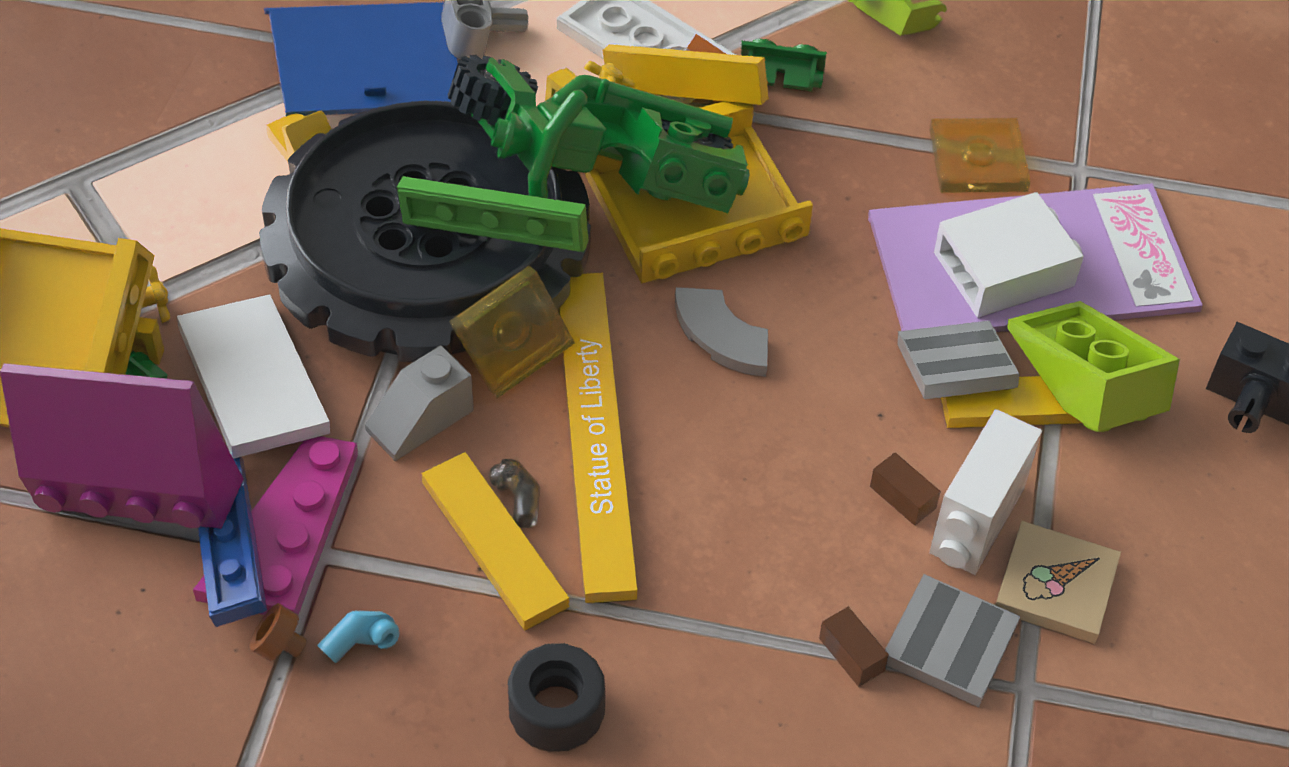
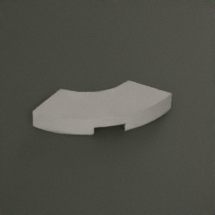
M676 287V314L680 326L688 339L695 341L700 347L711 354L713 361L741 373L766 377L768 329L751 326L735 317L725 304L722 290Z

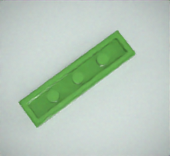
M404 176L397 186L403 224L584 252L589 242L585 204Z

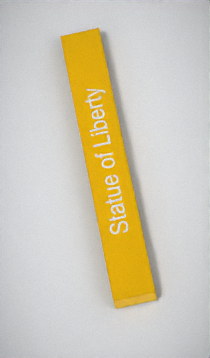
M586 273L579 277H570V296L559 308L585 603L637 600V581L603 273Z

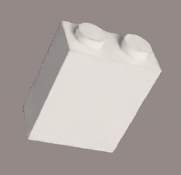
M1038 192L941 221L934 248V254L977 318L1074 287L1084 257L1078 242L1070 238L1059 223L1056 212L1046 205Z
M997 409L994 410L943 497L929 551L930 554L940 558L950 567L961 568L976 575L1025 488L1042 434L1041 429Z

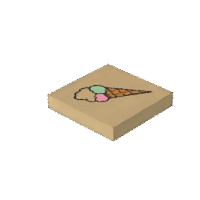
M1021 521L995 605L1021 616L1020 620L1095 644L1102 625L1121 552Z

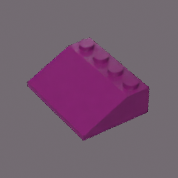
M4 363L0 370L18 475L32 496L33 502L39 508L54 513L61 510L81 512L97 518L116 516L132 518L142 523L159 521L176 523L187 528L202 526L222 529L244 478L194 381Z

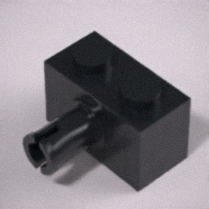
M1238 321L1218 357L1206 387L1207 390L1236 402L1228 414L1229 424L1236 430L1243 416L1248 417L1241 431L1244 433L1255 432L1260 426L1263 415L1289 425V343Z

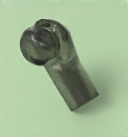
M503 459L500 464H495L489 473L490 482L493 486L497 485L498 490L504 491L509 488L514 494V521L522 528L535 526L538 523L539 483L518 460Z

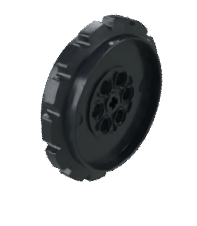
M412 101L370 109L339 121L338 126L326 134L318 133L288 158L289 174L278 175L273 178L261 208L264 228L259 231L261 251L267 276L270 282L278 283L281 302L296 319L309 329L322 325L327 326L329 341L347 350L370 357L377 356L379 352L397 355L398 360L401 362H415L440 345L451 356L452 354L471 351L475 355L482 354L521 337V325L526 321L536 324L545 322L570 296V277H579L583 274L591 245V225L588 223L590 220V201L580 174L577 171H567L566 169L551 167L547 177L548 199L586 205L589 242L584 252L403 224L397 186L403 176L529 196V170L517 155L499 159L497 156L498 148L491 146L492 139L480 123L472 118L471 113L464 114L460 112V107H454L449 101Z

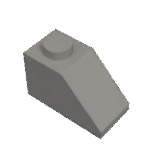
M440 345L400 371L366 422V431L394 461L400 459L474 411L471 374Z

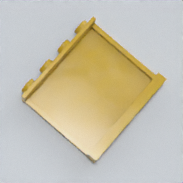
M723 101L701 107V109L733 118L728 137L732 140L733 148L736 145L743 146L748 164L746 169L750 171L746 190L742 196L736 195L729 213L673 197L670 200H661L651 196L642 188L637 195L618 173L622 162L601 155L597 156L593 170L584 173L641 284L656 279L669 278L677 273L701 266H710L722 260L743 254H752L760 249L784 242H794L802 237L809 236L813 204L810 200L802 203L796 201L752 127L754 111L752 104Z
M0 228V370L5 363L125 375L155 255L137 240L118 238L117 245ZM0 376V426L10 428Z

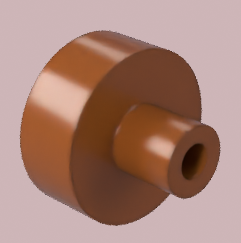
M279 603L275 604L264 615L254 631L250 641V650L269 661L278 657L283 650L294 657L299 656L306 646L307 639L295 632L299 621L298 614Z

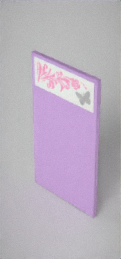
M1153 183L1039 194L1046 205L1056 212L1059 223L1070 238L1076 240L1081 247L1084 257L1074 287L979 318L976 317L934 254L940 222L1022 196L869 210L868 221L872 227L901 331L990 321L996 332L1009 331L1007 328L1008 319L1077 301H1082L1112 320L1200 312L1203 306Z

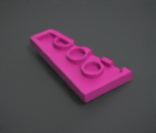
M323 436L304 440L251 511L267 607L266 612L259 614L265 615L275 604L279 603L299 615L358 457L357 443ZM203 575L193 589L196 601L208 603Z

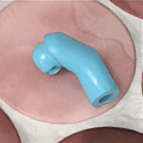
M355 610L348 613L317 646L332 661L337 663L355 644L378 645L380 649L392 647L399 639L400 630L397 624H395L393 617L382 611Z

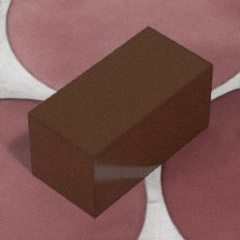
M893 453L873 469L870 487L913 525H917L937 508L941 491L897 453Z
M849 606L822 621L819 639L858 687L885 672L889 654Z

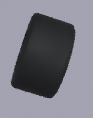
M565 643L544 644L527 651L514 664L508 678L509 719L517 735L529 745L548 752L569 751L586 744L598 732L605 715V676L597 661L583 649ZM550 687H564L576 693L578 699L573 704L563 708H550L540 704L535 700V696L542 690Z

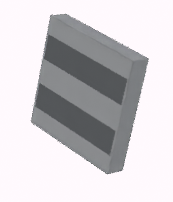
M990 321L898 331L897 345L924 399L1018 388L1019 372Z
M923 574L885 649L889 654L886 666L980 707L1021 616Z

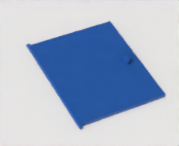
M444 2L264 8V14H269L286 117L291 114L308 116L317 111H323L325 115L358 114L377 107L412 101L451 102V99H448V93L458 61L450 53L441 20Z

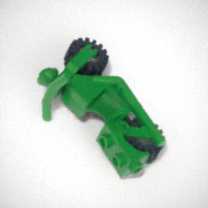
M477 55L463 56L458 61L448 93V99H451L450 103L454 107H460L459 111L464 114L471 113L472 118L480 123L492 139L491 146L498 148L497 156L499 159H505L514 155L520 158L529 170V196L548 199L547 177L551 167L588 173L593 170L598 155L622 162L618 173L637 195L642 188L651 196L661 200H670L673 197L729 213L736 195L742 196L746 190L750 171L746 169L748 164L743 146L736 145L733 148L732 140L728 137L733 123V118L586 74L575 77L554 93L551 98L536 106L537 81L531 79V75L528 72H519L520 67L507 60L498 59L496 61L493 57L484 55L482 59Z

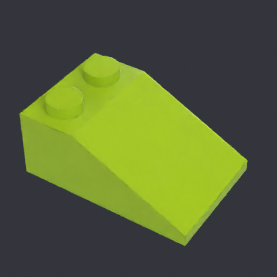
M1082 301L1008 319V330L1063 410L1081 421L1086 428L1096 432H1105L1120 425L1142 421L1150 416L1170 411L1180 359Z

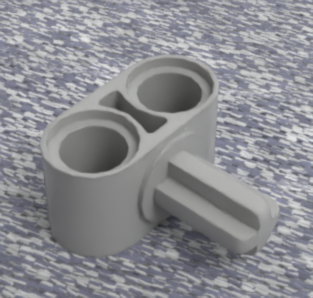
M445 0L441 17L448 49L452 55L459 59L463 56L470 57V55H477L482 58L486 51L490 31H526L529 19L526 9L491 7L489 0Z

